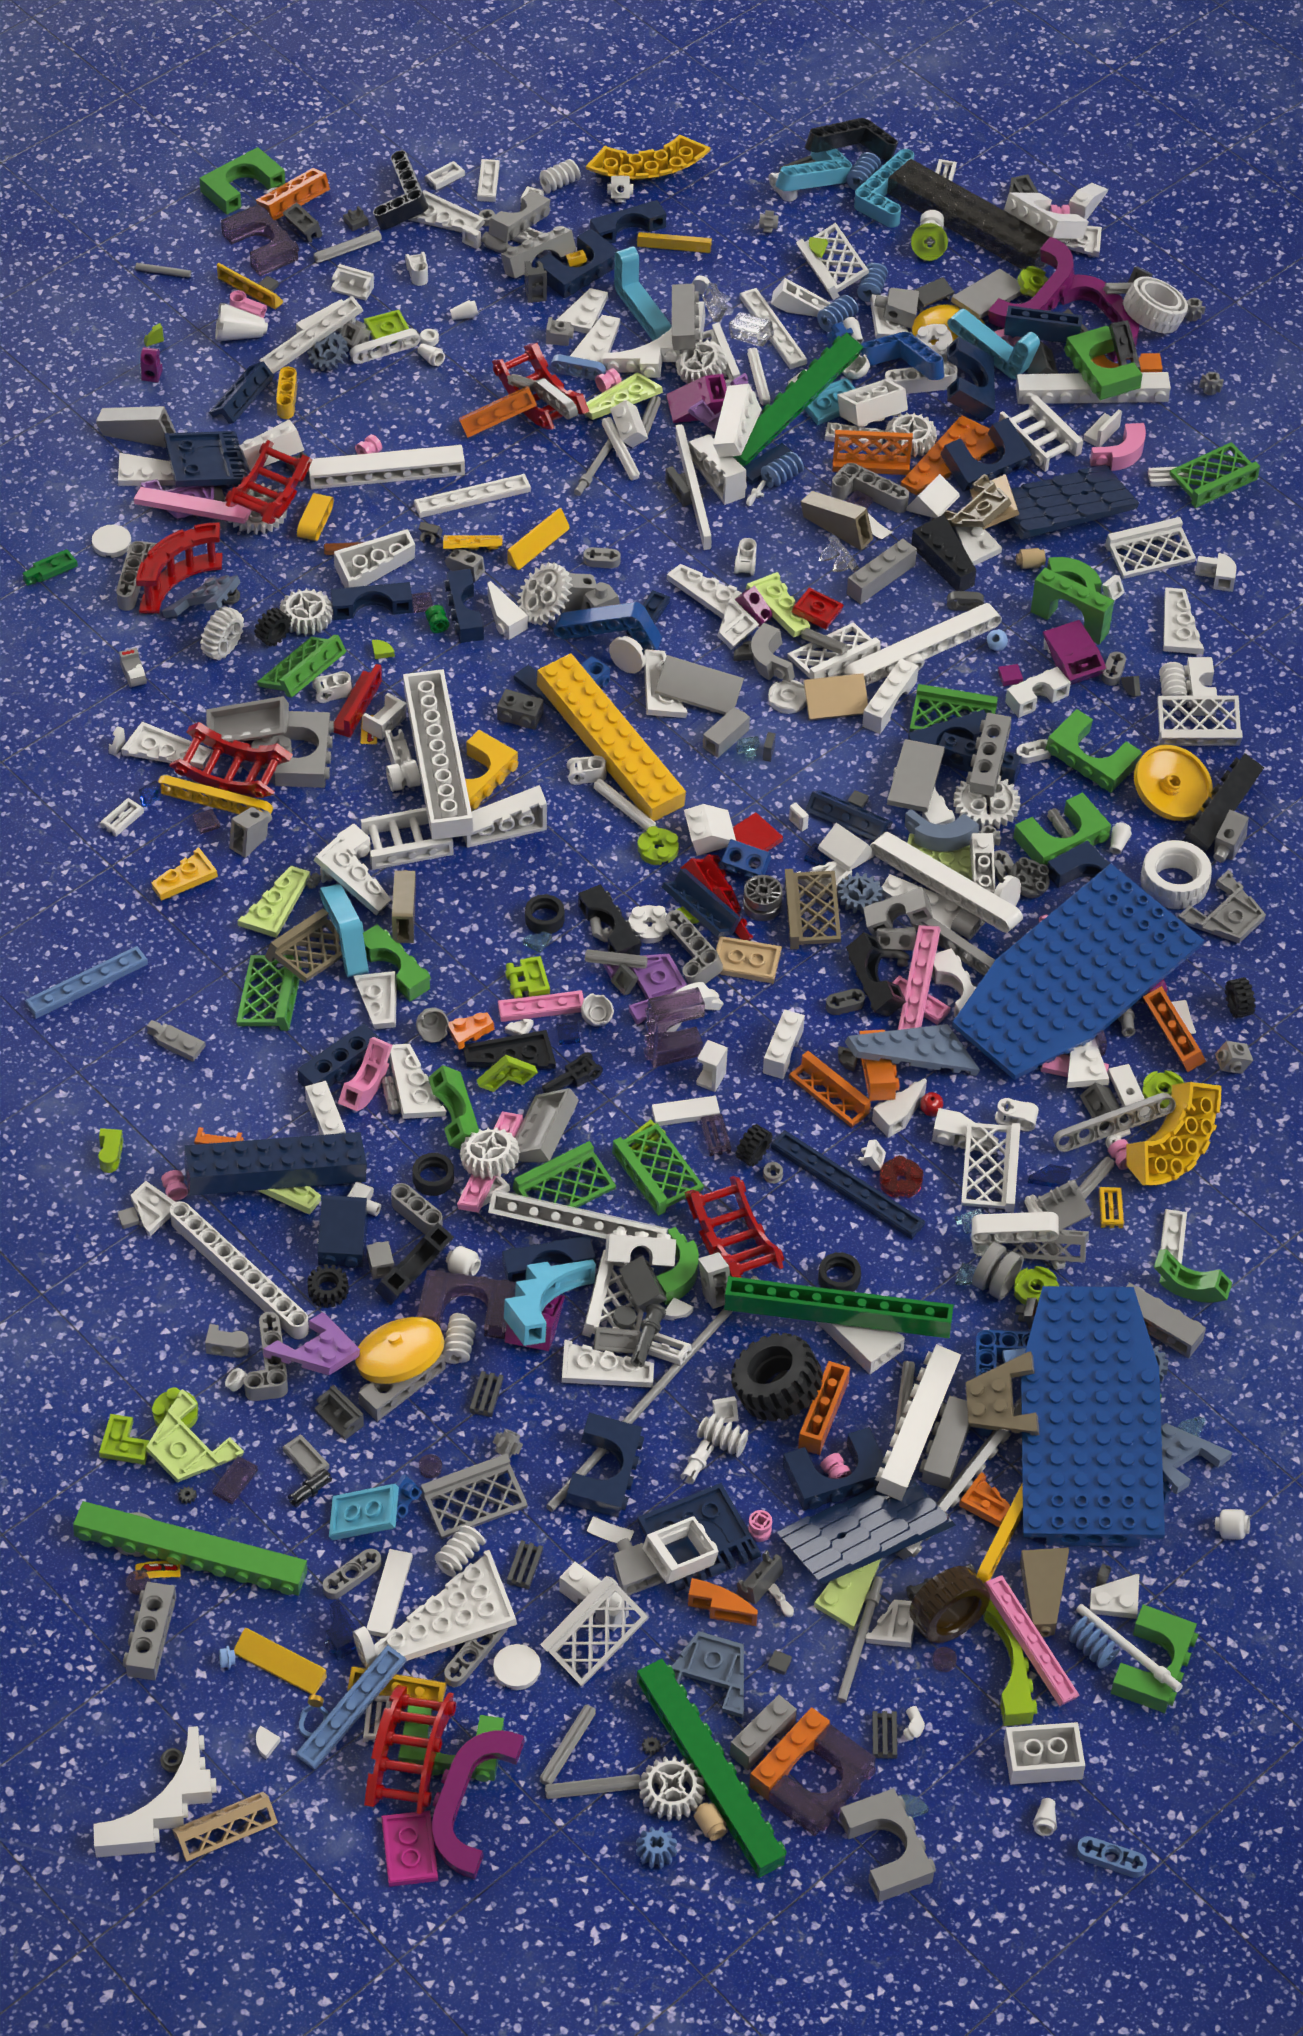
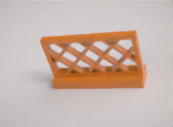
M835 430L832 472H838L847 463H855L876 474L907 475L910 472L913 433ZM839 437H847L849 440L843 443ZM867 438L868 441L863 444L859 439ZM886 439L888 442L882 445L878 440ZM908 440L904 445H900L897 441ZM855 443L859 447L852 450L848 446ZM874 444L878 448L871 451L868 447ZM894 445L897 449L891 452L887 448ZM844 449V450L847 451L848 453H838V452H840V451H842V450ZM863 450V451H865L867 454H857V453H859V452H861V451ZM883 451L887 455H878V453ZM900 452H902V453H904L906 456H900V455H897V454H899Z

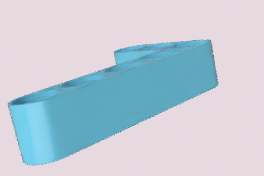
M837 149L819 153L811 152L812 159L816 162L782 167L776 181V187L783 191H793L845 183L852 164Z
M909 149L900 150L856 189L854 207L857 211L887 227L894 228L899 226L901 206L884 196L912 172L914 162L913 151Z
M632 246L617 251L615 253L614 269L616 292L654 341L669 331L672 326L639 282V255L636 248Z
M960 309L947 322L950 330L956 335L994 356V365L1011 379H1017V374H1023L1030 367L1040 345L1038 336L1033 332H1028L1013 348L966 309Z
M335 884L320 888L322 904L329 913L328 915L339 935L347 978L369 973L361 922L342 885Z

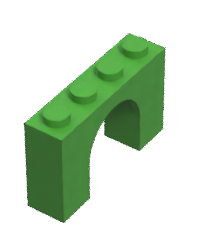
M257 147L200 177V192L228 215L242 207L241 193L230 184L232 181L243 177L253 178L269 190L285 184V170Z
M1108 326L1067 337L1066 346L1064 347L1066 356L1070 357L1074 367L1079 370L1083 380L1087 381L1092 392L1096 394L1099 400L1141 388L1143 374L1134 362L1115 368H1104L1096 365L1091 360L1094 357L1114 352V345Z
M1044 568L1035 579L1031 612L1048 620L1058 608L1059 599L1067 600L1081 611L1084 617V628L1092 640L1100 645L1110 631L1114 600L1052 570Z
M1076 709L1048 737L1045 750H1048L1051 755L1056 756L1068 766L1082 773L1083 776L1097 783L1101 788L1112 793L1135 769L1137 762L1142 756V751L1126 741L1109 757L1095 758L1087 755L1080 749L1078 743L1090 732L1093 719Z
M1082 792L1066 800L1064 810L1065 816L1077 828L1078 833L1068 838H1057L1046 833L1036 820L1030 817L1015 824L1013 838L1032 860L1047 866L1048 861L1087 840L1092 846L1105 842L1109 839L1111 824Z
M1143 1604L1135 1623L1133 1635L1162 1646L1170 1655L1172 1662L1166 1669L1171 1672L1173 1678L1180 1683L1182 1682L1184 1673L1181 1672L1182 1666H1188L1192 1654L1188 1652L1189 1647H1195L1199 1634L1195 1633L1197 1623ZM1120 1663L1111 1689V1694L1163 1713L1166 1712L1168 1705L1173 1706L1177 1692H1174L1166 1683H1160L1154 1678L1152 1672H1146L1124 1663Z
M408 1705L407 1712L432 1716V1708ZM480 1715L476 1736L488 1731H504V1718ZM405 1722L403 1735L429 1739L431 1725ZM401 1745L398 1759L401 1762L423 1765L427 1748ZM436 1753L432 1775L444 1774L445 1769L450 1770L456 1755ZM499 1759L487 1760L478 1765L473 1771L471 1778L481 1782L495 1781Z

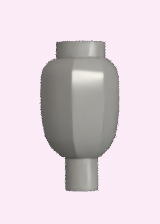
M487 231L481 239L487 248L495 252L502 253L507 251L508 248L513 247L508 242L488 234Z

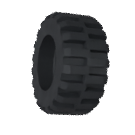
M774 1333L770 1337L763 1336L756 1343L753 1341L749 1344V1348L743 1350L739 1355L740 1358L736 1359L731 1373L732 1387L744 1408L750 1415L765 1421L766 1419L768 1421H777L780 1418L781 1420H786L793 1414L794 1416L798 1415L803 1408H808L811 1404L810 1401L815 1400L817 1397V1390L821 1389V1380L823 1378L821 1366L806 1341L802 1340L799 1336H792L789 1333H782V1335ZM789 1370L781 1379L765 1384L776 1373Z

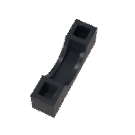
M601 884L578 893V907L586 919L590 921L591 918L598 917L601 922L606 923L613 929V932L608 936V952L640 955L641 940L638 935L632 932L629 921L624 920L619 906H615L612 902L610 893L605 891Z
M863 932L846 947L849 953V960L854 965L857 971L856 975L864 986V993L870 999L872 1010L877 1014L889 1017L906 1003V1000L898 985L887 980L880 982L878 966L884 952L876 937Z
M437 1222L415 1248L380 1281L375 1291L392 1305L448 1247L454 1236Z

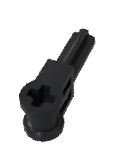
M585 1052L576 1060L565 1065L564 1074L542 1085L543 1093L558 1091L572 1083L579 1087L588 1081L598 1078L602 1074L603 1068L601 1065L596 1064L590 1052Z

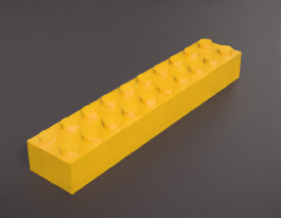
M572 653L537 670V686L591 752L605 759L606 770L639 810L655 822L685 805V789Z

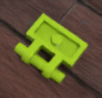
M541 956L520 959L519 967H514L513 963L506 964V978L510 981V992L514 995L515 999L523 998L522 992L528 991L529 997L550 994V987ZM523 976L524 981L519 982L518 977Z

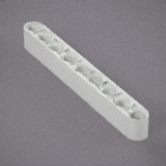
M985 603L850 663L843 670V675L864 673L865 686L887 677L900 658L906 660L914 654H921L925 660L996 628L1001 623L1002 617L989 603Z
M884 832L870 844L877 858L1002 932L1008 933L1023 920V914L1016 906L889 832Z
M179 1201L171 1205V1224L175 1230L264 1312L276 1313L280 1319V1327L291 1337L302 1339L308 1335L309 1325L306 1312L187 1203Z

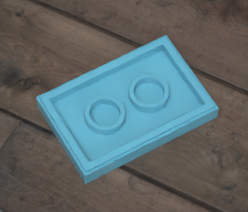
M847 378L831 383L804 410L817 425L840 416L837 395L856 388Z
M390 1484L333 1496L329 1537L332 1540H338L396 1528L399 1487L396 1484Z

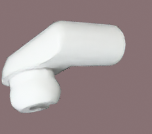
M1130 1129L1108 1136L1105 1141L1107 1148L1115 1141L1130 1135Z
M912 1706L906 1710L911 1722L908 1728L904 1729L903 1733L908 1740L918 1738L925 1727L917 1706Z

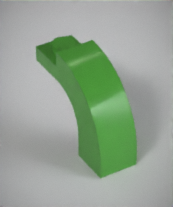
M1048 558L1047 569L1101 593V579L1089 565L1073 558Z
M676 1227L668 1229V1234L671 1235V1239H676L675 1256L679 1262L670 1271L656 1276L667 1300L663 1301L665 1305L670 1304L673 1298L679 1300L684 1297L694 1286L698 1275L699 1253L694 1240L687 1242L683 1233L680 1234Z
M1167 1249L1159 1250L1154 1268L1161 1275L1159 1283L1167 1290L1180 1297L1197 1302L1212 1303L1228 1299L1232 1282L1220 1269L1208 1272L1194 1271L1180 1264Z

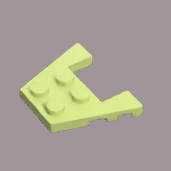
M183 1389L179 1392L175 1402L171 1405L167 1415L146 1447V1451L177 1483L240 1458L244 1454V1451L230 1437L214 1451H211L181 1421L197 1405Z

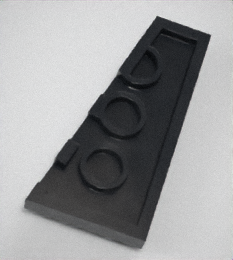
M547 1030L465 1044V1047L462 1049L467 1067H492L499 1059L508 1055L534 1065L536 1068L556 1069V1062Z

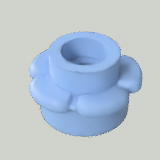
M229 1646L219 1649L220 1668H228L230 1670L231 1665H235V1651L230 1650Z

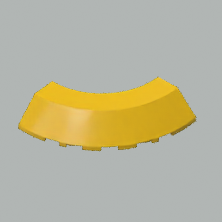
M678 135L674 140L663 145V149L658 151L653 149L639 151V154H627V151L604 146L586 165V169L607 177L630 176V180L653 179L691 166L702 159L711 148L682 135Z
M1196 1082L1172 1085L1171 1096L1176 1102V1107L1172 1113L1166 1116L1160 1129L1146 1141L1126 1144L1127 1167L1142 1185L1153 1186L1177 1180L1179 1176L1194 1168L1200 1155L1205 1154L1211 1143L1209 1141L1210 1136L1217 1127L1214 1123L1216 1114L1220 1113V1085Z

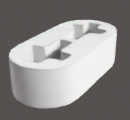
M1041 739L1019 745L1016 754L1022 756L1021 763L1028 764L1051 757L1048 750L1044 751L1048 740Z
M363 1626L353 1631V1637L359 1658L363 1665L368 1668L377 1656L372 1638L366 1627Z

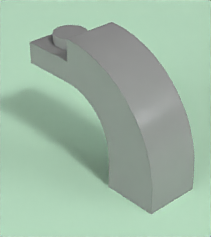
M763 623L755 632L751 642L755 667L768 680L775 675L779 679L791 682L795 678L793 664L773 654L783 644L780 629Z

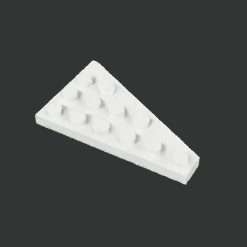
M490 1550L483 1552L484 1556L476 1563H470L463 1572L457 1574L445 1585L444 1590L435 1597L432 1595L424 1605L419 1606L406 1617L407 1621L399 1628H393L385 1638L380 1639L374 1645L376 1656L378 1657L383 1649L389 1645L408 1661L517 1625L516 1617Z

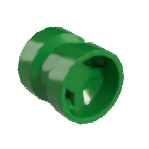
M440 605L429 607L425 612V616L431 631L434 633L446 631L449 627V621L444 608Z

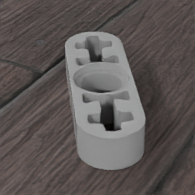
M366 1549L327 1576L323 1581L324 1595L329 1599H338L374 1574L381 1567L380 1553L375 1549ZM369 1558L370 1560H373L375 1558V1563H367L366 1559ZM349 1570H356L359 1573L355 1578H348L345 1574ZM331 1584H332L333 1586H336V1585H337V1586H338V1589H337V1590H335L334 1588L329 1589V1585H331Z

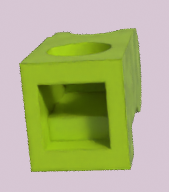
M100 1128V1147H103L98 1154L100 1168L103 1172L112 1173L119 1167L124 1142L122 1130Z

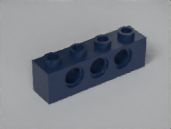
M945 732L938 745L945 747L941 764L965 772H972L973 754L977 755L978 749H975L976 742ZM1005 751L999 774L1001 781L1008 779V785L1015 784L1020 773L1022 756Z
M361 1024L297 1069L298 1082L305 1088V1086L326 1081L330 1088L336 1082L342 1081L346 1075L361 1067L370 1038L375 1037L380 1040L381 1038L366 1024Z

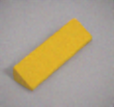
M639 232L637 236V247L710 253L712 238Z
M220 263L217 264L218 279L275 310L283 303V300L277 294Z
M561 508L553 512L507 550V561L510 566L520 570L569 530V524Z
M248 1628L243 1630L234 1648L236 1656L311 1695L317 1693L327 1678L325 1668Z
M351 1667L347 1691L350 1690L367 1668ZM396 1674L379 1695L391 1696L397 1685L407 1686V1694L412 1698L443 1702L447 1683Z

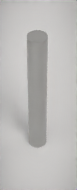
M136 263L135 270L191 278V270Z

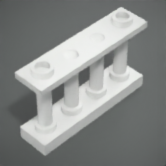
M1037 395L1030 398L1028 410L1012 418L1009 417L1032 454L1030 458L1044 472L1048 471L1051 458L1065 451H1070L1075 457L1082 452L1083 439ZM1002 411L1000 412L999 421L1009 416ZM1031 416L1038 420V422L1024 429L1017 425V423ZM1043 427L1050 432L1035 441L1028 436ZM1054 439L1061 443V445L1047 452L1040 448V446Z
M426 807L361 819V830L367 835L370 834L374 850H370L372 870L454 855L453 839L444 838L423 841L419 825L429 823ZM411 827L415 842L403 844L399 829ZM391 831L395 846L382 848L378 833Z

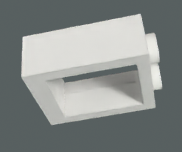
M694 1516L648 1534L642 1548L667 1584L713 1566L719 1552L716 1544L705 1533L703 1525L698 1523ZM688 1536L700 1553V1556L677 1564L665 1545Z

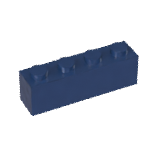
M1008 305L1004 335L1024 337L1028 332H1033L1040 340L1066 343L1067 337L1081 333L1083 315Z

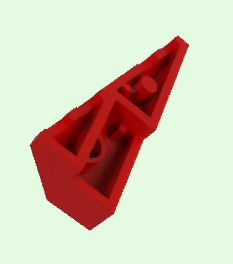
M708 854L703 859L691 858L680 868H686L740 916L741 907L732 886L725 879L727 875L725 870L720 869L718 865L720 861L718 855ZM743 918L740 920L735 933L741 940L750 941L753 935L745 927L747 921Z

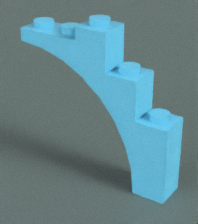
M593 1259L551 1266L548 1262L527 1265L526 1280L516 1282L515 1297L506 1298L504 1303V1319L524 1346L545 1342L546 1321L541 1313L550 1301L568 1290L595 1283L596 1263Z

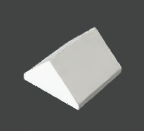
M939 474L907 506L906 510L937 518L960 495Z
M838 823L833 826L818 846L819 851L849 871L873 858L875 855L866 842Z

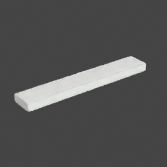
M757 288L740 293V300L787 366L793 369L807 364V358Z
M350 296L259 361H264L274 374L313 347L316 342H320L363 312L362 307L353 296Z
M525 474L415 499L414 506L419 517L422 518L531 492V486Z

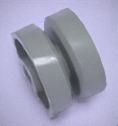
M993 1242L987 1248L976 1267L972 1278V1285L982 1291L989 1288L990 1295L1002 1300L1013 1287L1015 1278L1021 1271L1024 1261L1023 1256L1014 1251L1007 1254L1006 1247Z

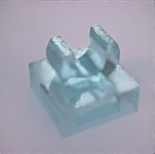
M758 736L738 739L736 745L737 753H744L746 761L754 760V756H756L755 751H758L760 745Z
M981 1208L954 1218L957 1225L964 1224L963 1229L968 1234L971 1233L970 1224L972 1223V1218L983 1213Z

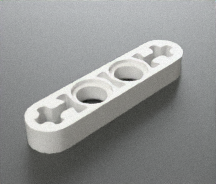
M411 328L356 345L351 348L349 355L354 363L361 364L415 347L419 344L421 338L417 331ZM397 341L395 345L390 346L392 342ZM380 346V348L377 351L373 352L374 348Z

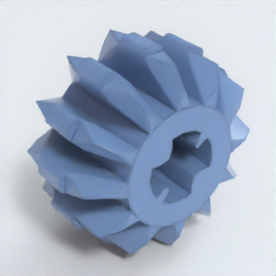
M651 1826L649 1833L643 1830L641 1838L636 1840V1846L638 1847L636 1855L641 1857L642 1864L649 1862L651 1869L655 1864H658L662 1869L664 1862L671 1864L672 1857L677 1855V1849L675 1848L677 1840L672 1838L671 1831L664 1833L662 1826L658 1831H655L653 1826Z

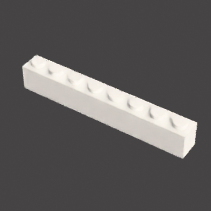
M1141 372L1143 374L1141 388L1099 400L1096 394L1092 392L1087 381L1083 380L1081 373L1017 374L1016 395L1018 404H1030V398L1035 395L1045 404L1168 402L1171 387L1168 372Z
M462 445L315 458L308 472L311 489L465 475V460Z
M493 1190L488 1213L607 1239V1234H613V1230L626 1231V1235L635 1236V1232L649 1233L648 1237L657 1238V1234H667L668 1228L499 1190Z
M937 1344L933 1353L928 1351L923 1363L927 1367L926 1369L921 1367L916 1379L921 1382L919 1385L914 1384L910 1394L914 1399L913 1401H907L903 1411L907 1416L906 1418L901 1417L896 1429L900 1433L899 1435L894 1433L889 1445L893 1447L892 1452L887 1450L882 1463L886 1464L885 1469L880 1467L875 1480L879 1481L876 1491L902 1501L961 1354Z

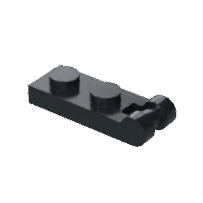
M1129 321L1115 322L1108 325L1119 366L1127 364L1126 360L1130 359L1131 363L1134 362L1141 371Z

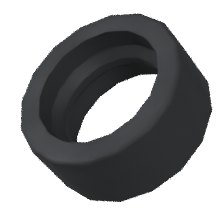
M542 894L531 898L527 902L525 922L531 931L541 935H548L557 932L563 926L565 910L560 899L552 895ZM547 908L555 911L557 916L551 920L542 921L533 917L532 914L536 910Z
M427 1153L420 1156L415 1161L412 1170L415 1188L428 1196H438L447 1192L454 1183V1166L451 1160L440 1153ZM438 1167L446 1172V1177L436 1182H429L424 1180L420 1173L426 1168Z
M835 1252L827 1255L821 1261L818 1272V1281L821 1288L851 1292L858 1288L861 1279V1266L852 1255ZM833 1267H844L852 1272L853 1277L846 1282H836L827 1277L826 1272Z

